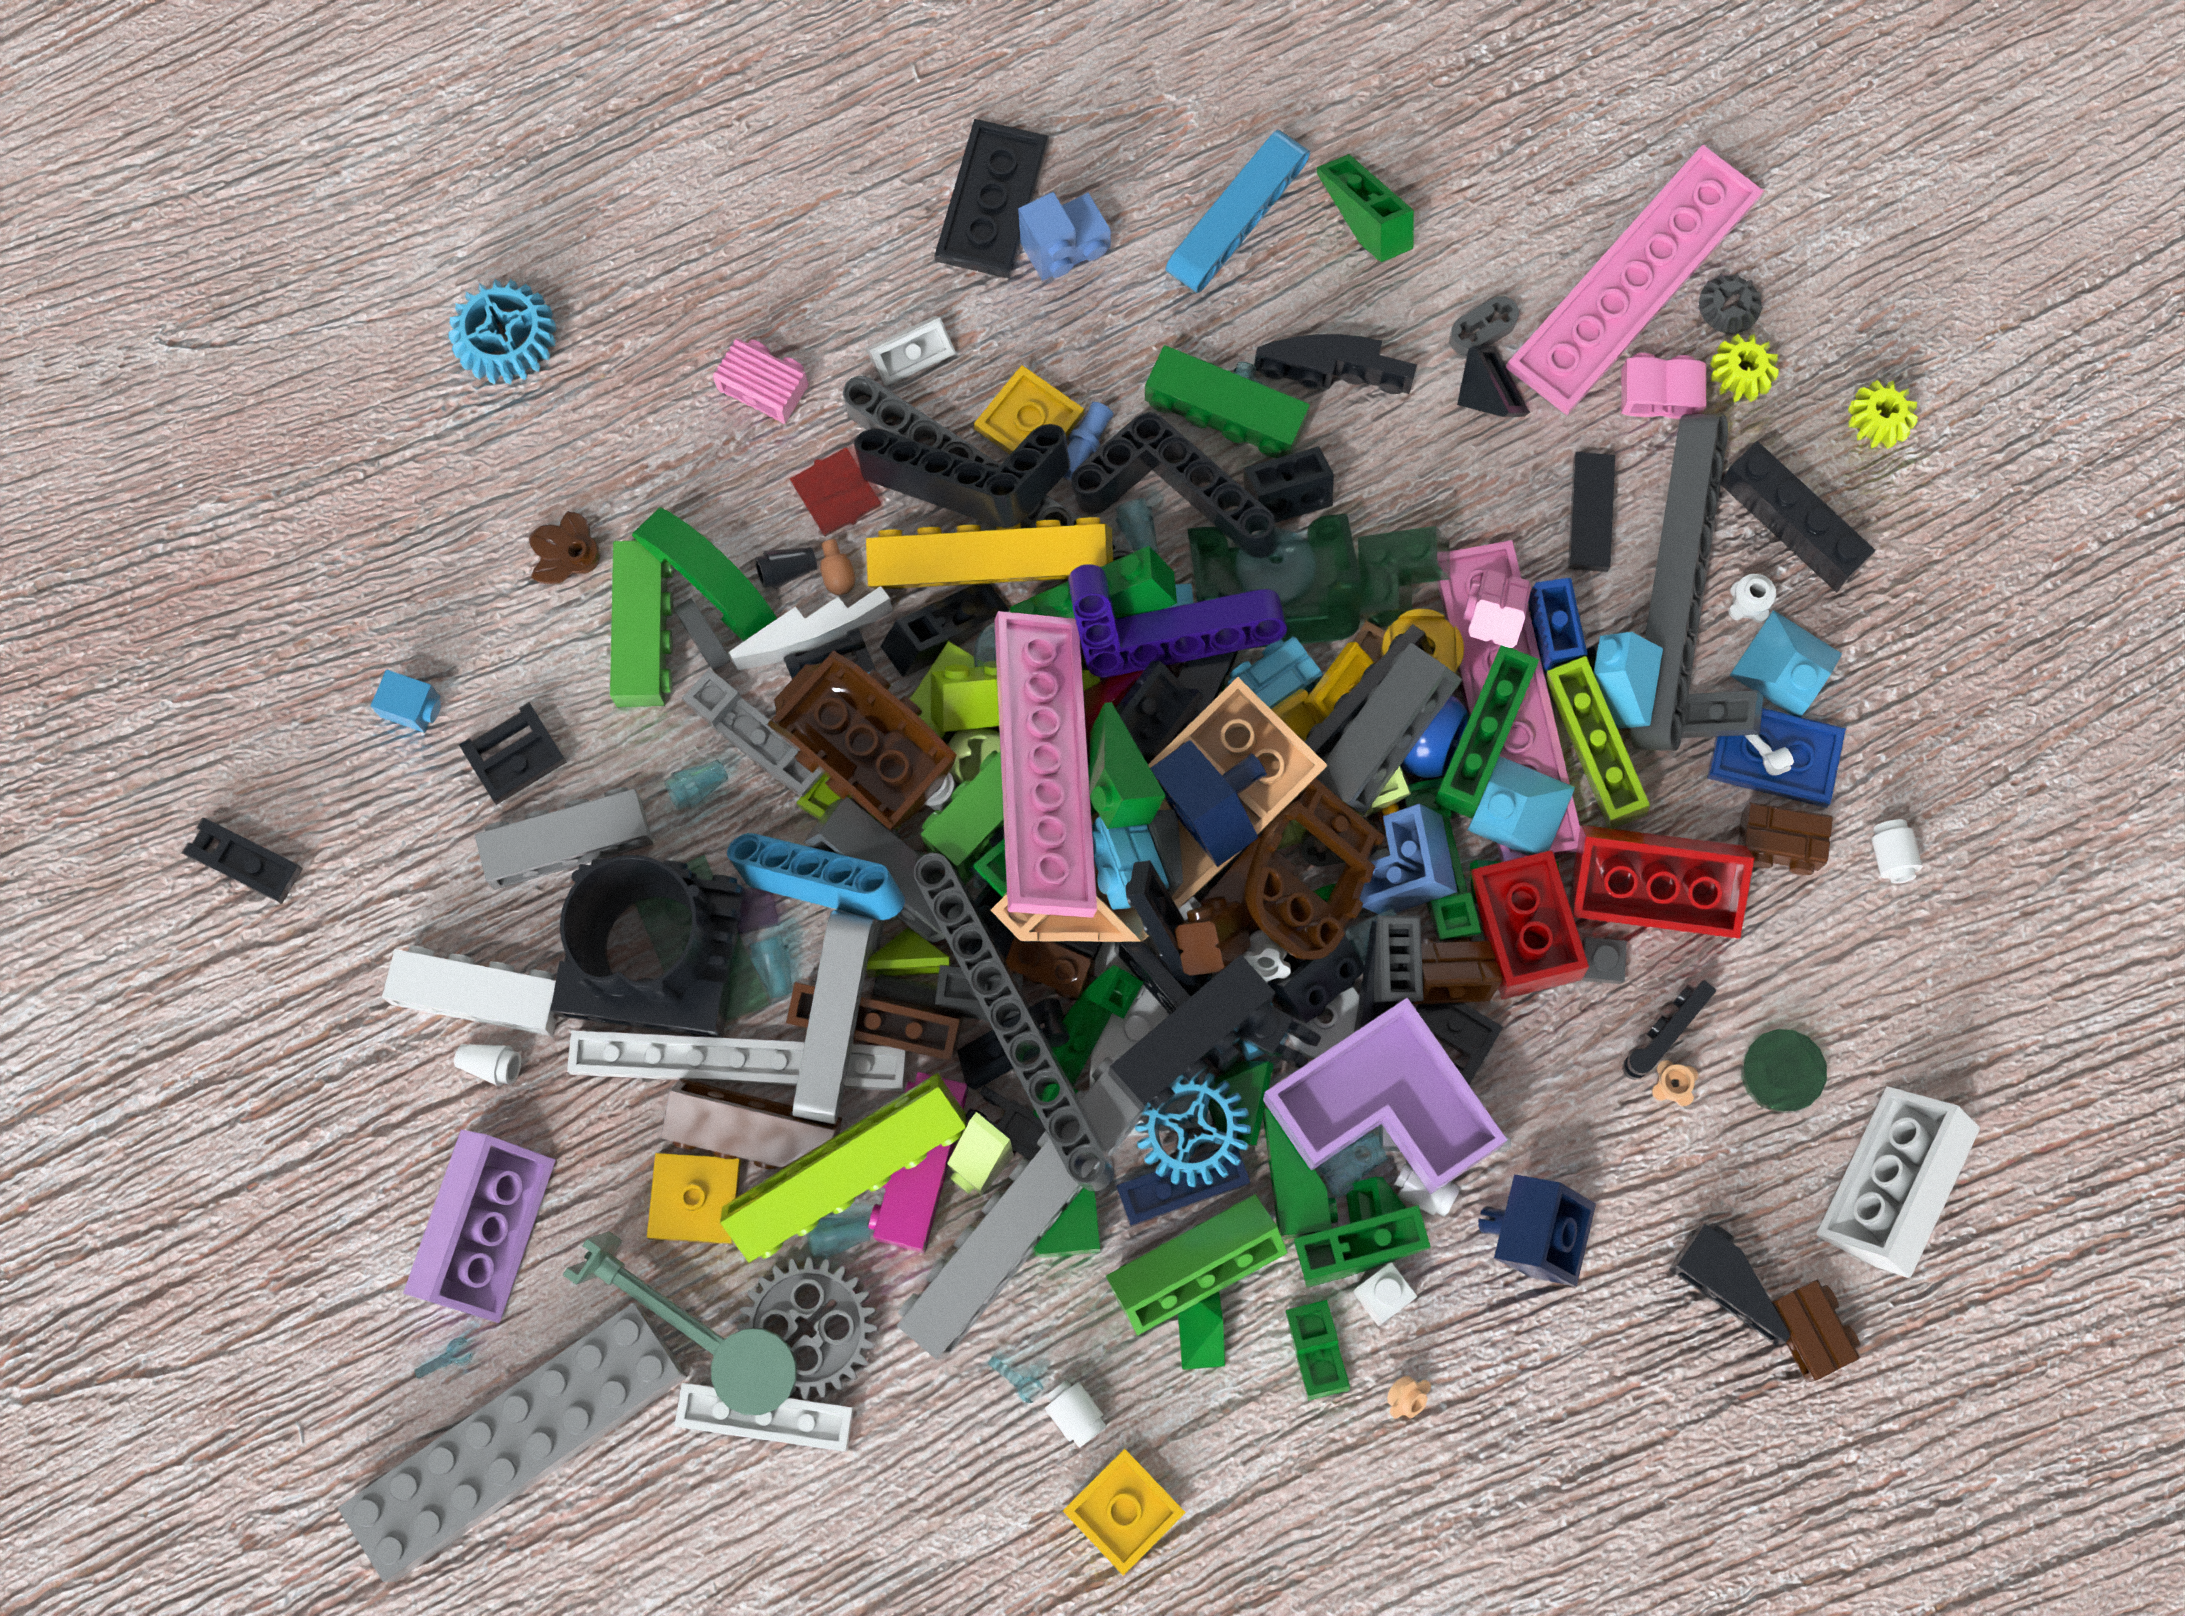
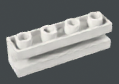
M409 946L408 951L394 949L382 998L391 1005L553 1037L557 1022L553 1018L554 1013L550 1011L556 982L554 974L536 969H531L529 975L515 973L514 966L490 961L489 967L474 965L473 958L453 953L449 955L448 959L434 957L433 950L419 946Z

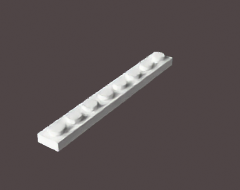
M571 1030L567 1072L570 1075L679 1080L681 1078L690 1081L797 1086L805 1042ZM852 1044L844 1088L904 1091L907 1051L888 1046Z

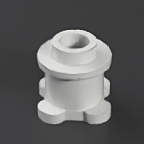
M1749 574L1743 577L1740 581L1735 582L1730 589V593L1733 596V604L1728 612L1734 620L1749 618L1757 623L1764 622L1769 616L1768 609L1773 605L1776 598L1774 584L1766 576L1760 574Z
M1262 930L1251 934L1249 937L1251 947L1242 956L1267 983L1276 978H1287L1291 971L1290 964L1283 961L1287 952Z

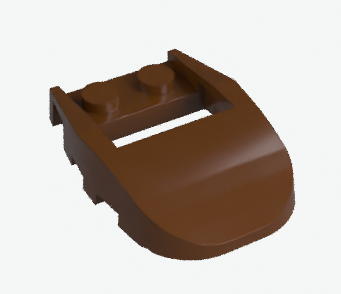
M1315 778L1262 833L1245 884V900L1253 919L1270 939L1296 958L1316 960L1328 956L1345 936L1343 928L1349 919L1357 918L1363 906V902L1359 898L1364 884L1371 881L1375 866L1369 861L1373 845L1383 843L1385 836ZM1295 819L1347 863L1327 902L1271 857L1283 837L1284 829L1291 820Z

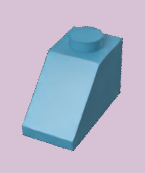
M1633 632L1600 636L1593 673L1617 729L1650 726L1663 648Z

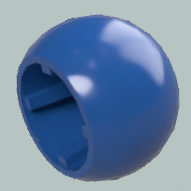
M1451 695L1401 763L1400 766L1403 770L1423 778H1435L1446 774L1469 719L1467 709L1455 696Z

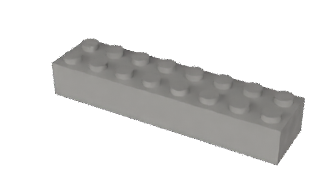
M1120 1054L1114 1060L1106 1057L1092 1074L1095 1083L1086 1094L1081 1090L1076 1093L1109 1157L1114 1154L1135 1128V1125L1143 1118L1141 1116L1143 1113L1108 1075L1110 1065L1122 1056ZM1071 1121L1062 1129V1139L1069 1140L1077 1135L1080 1128L1079 1121ZM1047 1131L1043 1133L1037 1142L1041 1149L1031 1161L1025 1157L1010 1174L1009 1178L1014 1182L1004 1194L997 1191L985 1204L981 1211L986 1216L977 1227L969 1225L957 1238L954 1246L958 1248V1251L949 1261L941 1259L930 1271L926 1280L931 1284L922 1295L913 1293L898 1311V1314L903 1318L896 1326L936 1360L946 1359L1034 1252L1033 1248L1083 1189L1068 1174ZM1092 1158L1084 1163L1081 1170L1083 1178L1092 1177L1098 1172L1100 1167L1099 1159Z
M633 1302L340 1505L338 1510L382 1581L396 1582L678 1385L688 1376L642 1306Z

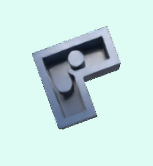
M1051 192L1018 208L1020 243L1042 281L1052 276L1054 278L1061 277L1067 274L1074 265L1086 259L1088 261L1096 260L1111 247V230L1089 192L1064 205H1061L1055 193Z
M1419 803L1383 816L1390 855L1371 862L1375 869L1371 881L1364 884L1361 892L1360 901L1363 902L1362 907L1379 915L1388 916L1430 902V900L1456 893L1457 887L1442 815Z

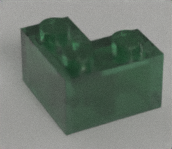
M1437 526L1358 537L1360 614L1377 627L1391 626L1394 621L1398 620L1400 615L1413 610L1412 584L1451 579L1449 541Z

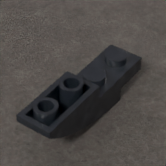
M1315 334L1282 339L1257 347L1254 370L1259 371L1263 376L1270 379L1279 380L1287 378L1298 381L1302 386L1310 389H1320L1321 387L1330 389L1333 375L1350 384L1360 385L1367 383L1378 386L1382 391L1389 394H1410L1417 364L1379 355L1382 340L1342 334Z

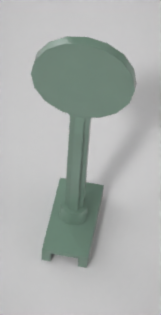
M610 1231L587 1238L582 1245L588 1250L584 1256L587 1260L568 1267L563 1273V1276L576 1285L595 1277H599L608 1285H616L712 1353L711 1381L717 1396L728 1408L743 1415H763L777 1409L790 1397L797 1381V1362L791 1347L780 1335L765 1328H746L731 1334L726 1339L721 1337L625 1269V1264L613 1256L623 1240Z

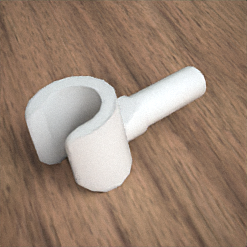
M1744 735L1763 757V764L1768 774L1776 776L1791 770L1790 765L1794 763V760L1786 747L1772 751L1769 745L1758 735Z

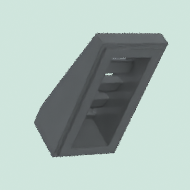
M1174 809L1158 810L1151 824H1147L1169 883L1167 890L1172 897L1183 883L1178 818Z
M1377 916L1374 1003L1401 1002L1406 998L1410 1002L1423 1001L1420 916ZM1389 929H1408V937H1389ZM1389 946H1408L1407 954H1389ZM1390 964H1407L1406 972H1390ZM1390 981H1406V989H1391Z

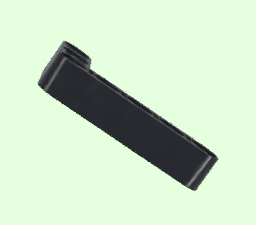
M1146 412L1135 417L1079 465L1072 474L1071 483L1078 505L1086 513L1098 514L1105 511L1153 470L1251 557L1266 558L1272 555L1278 548L1279 540L1273 514L1156 413ZM1156 436L1153 439L1145 440L1148 437ZM1182 459V461L1178 463H1171L1174 460ZM1127 461L1122 465H1116L1119 462ZM1202 483H1210L1207 486L1198 487ZM1094 486L1097 487V488L1094 489V490L1086 491V490L1089 489L1090 487H1094ZM1228 507H1238L1231 511H1225V509ZM1255 531H1265L1260 535H1252V533H1254Z
M1046 424L1035 428L998 468L881 429L863 431L854 440L861 474L868 482L1002 528L1013 527L1022 522L1070 468L1065 431L1062 427L1054 424Z

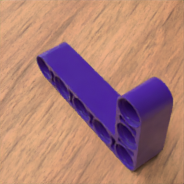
M1092 564L1076 567L1069 575L1072 607L1087 668L1091 674L1097 677H1111L1145 670L1152 660L1161 661L1164 665H1170L1278 642L1287 631L1280 597L1273 590L1259 589L1116 619L1106 574L1102 568Z

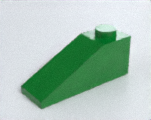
M1348 154L1317 167V175L1356 239L1378 261L1383 262L1413 249L1414 210L1356 159Z
M1112 702L1104 703L1090 731L1089 797L1094 809L1099 813L1107 829L1151 824L1166 795Z
M1265 1108L1263 1123L1276 1225L1282 1240L1332 1229L1331 1224L1338 1223L1335 1197L1328 1198L1327 1187L1315 1169L1310 1170L1269 1108Z
M1419 1205L1294 1239L1306 1288L1350 1277L1431 1248Z

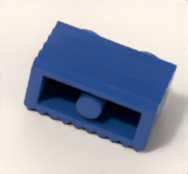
M1562 578L1536 582L1529 595L1528 608L1529 612H1531L1530 617L1533 620L1532 625L1536 635L1535 638L1543 672L1547 674V671L1585 657L1588 654L1572 579Z

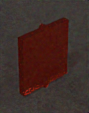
M847 447L822 461L816 459L813 466L790 478V482L824 537L849 523L855 525L858 518L881 506V502L868 481L863 478L860 468Z

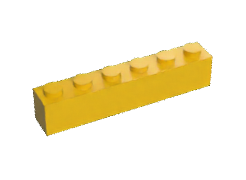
M1087 517L1076 519V525L1060 526V520L1036 521V528L1021 529L1020 523L1007 528L996 526V530L981 531V525L957 526V533H942L940 527H923L917 529V535L902 536V530L878 531V537L866 538L868 587L877 589L881 586L885 590L1069 579L1070 573L1081 565L1092 564L1101 567L1113 562L1112 528L1106 524H1100V518Z

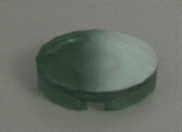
M1776 1029L1764 1033L1747 1047L1743 1056L1741 1079L1747 1094L1759 1106L1767 1110L1771 1109L1775 1112L1791 1114L1805 1109L1821 1095L1827 1081V1063L1821 1049L1808 1036L1795 1030Z

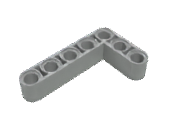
M838 909L830 913L792 1112L795 1117L836 1124L868 958L869 955L875 953L879 948L884 920H877Z

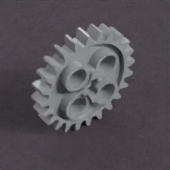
M807 1257L804 1269H799L793 1259L789 1260V1272L785 1274L775 1265L773 1267L775 1280L770 1282L760 1276L758 1280L764 1290L761 1293L755 1291L747 1292L748 1296L755 1302L754 1306L740 1308L742 1313L750 1317L749 1322L737 1325V1329L740 1331L746 1328L767 1329L771 1319L778 1316L785 1317L789 1327L788 1332L782 1339L788 1344L801 1333L802 1328L799 1325L801 1320L805 1318L809 1322L813 1321L831 1300H836L837 1305L815 1323L816 1335L812 1338L806 1334L803 1335L791 1348L795 1359L803 1348H814L818 1354V1361L815 1367L809 1371H801L797 1366V1381L790 1398L797 1387H800L802 1397L805 1400H809L811 1390L814 1387L817 1388L821 1397H827V1384L830 1383L839 1391H842L843 1383L841 1377L845 1374L849 1378L856 1380L858 1377L852 1368L855 1363L864 1366L869 1364L861 1355L862 1350H872L876 1347L872 1342L866 1340V1334L878 1331L877 1326L866 1323L867 1318L877 1313L876 1309L871 1307L863 1308L862 1306L870 1297L869 1292L864 1291L856 1294L854 1291L858 1287L860 1280L854 1277L845 1283L843 1280L847 1269L841 1266L834 1274H831V1263L826 1259L821 1264L819 1270L815 1269V1264L811 1257ZM808 1286L817 1287L820 1293L817 1305L810 1309L801 1308L798 1304L800 1291ZM835 1317H845L849 1322V1332L841 1340H832L827 1333L828 1324Z

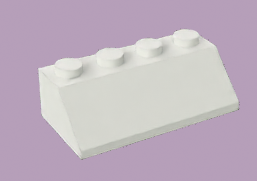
M1886 1086L1816 1235L1874 1267L1911 1278L1978 1135L1980 1127L1958 1105Z

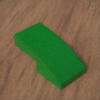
M1327 1300L1285 1310L1308 1401L1350 1391V1384L1338 1346V1336Z

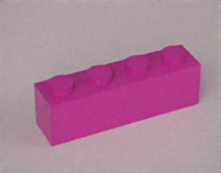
M918 1072L915 1082L908 1081L904 1093L933 1075ZM942 1078L964 1110L969 1092L967 1084ZM955 1142L945 1147L940 1144L927 1152V1157L920 1164L911 1169H906L904 1166L893 1173L891 1179L881 1187L886 1189L882 1205L874 1204L868 1226L869 1229L874 1230L873 1238L876 1241L921 1253L926 1252L948 1170L947 1163L951 1158Z

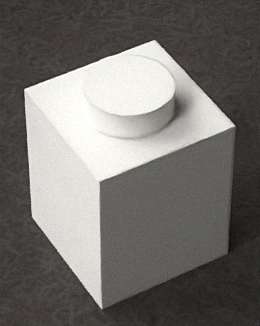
M1392 1262L1353 1291L1354 1295L1378 1326L1417 1298V1295Z

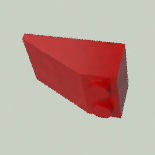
M1550 850L1472 869L1471 874L1485 941L1490 942L1495 955L1494 962H1497L1502 975V983L1498 987L1501 1000L1581 981L1589 965L1553 851Z

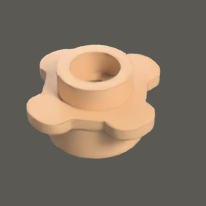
M1669 1060L1661 1061L1656 1068L1659 1074L1658 1081L1652 1088L1654 1098L1658 1101L1669 1099L1676 1101L1682 1107L1688 1106L1694 1099L1691 1092L1695 1081L1698 1079L1697 1070L1692 1066L1673 1065ZM1677 1080L1679 1082L1678 1087H1673L1671 1081Z
M1410 1376L1398 1379L1389 1390L1387 1397L1388 1403L1392 1406L1390 1408V1415L1394 1418H1398L1401 1415L1413 1418L1419 1414L1426 1406V1394L1431 1389L1430 1382L1422 1380L1418 1383Z

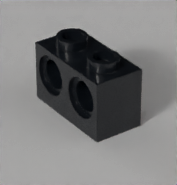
M1319 446L1244 468V489L1273 514L1275 523L1333 506L1334 473Z

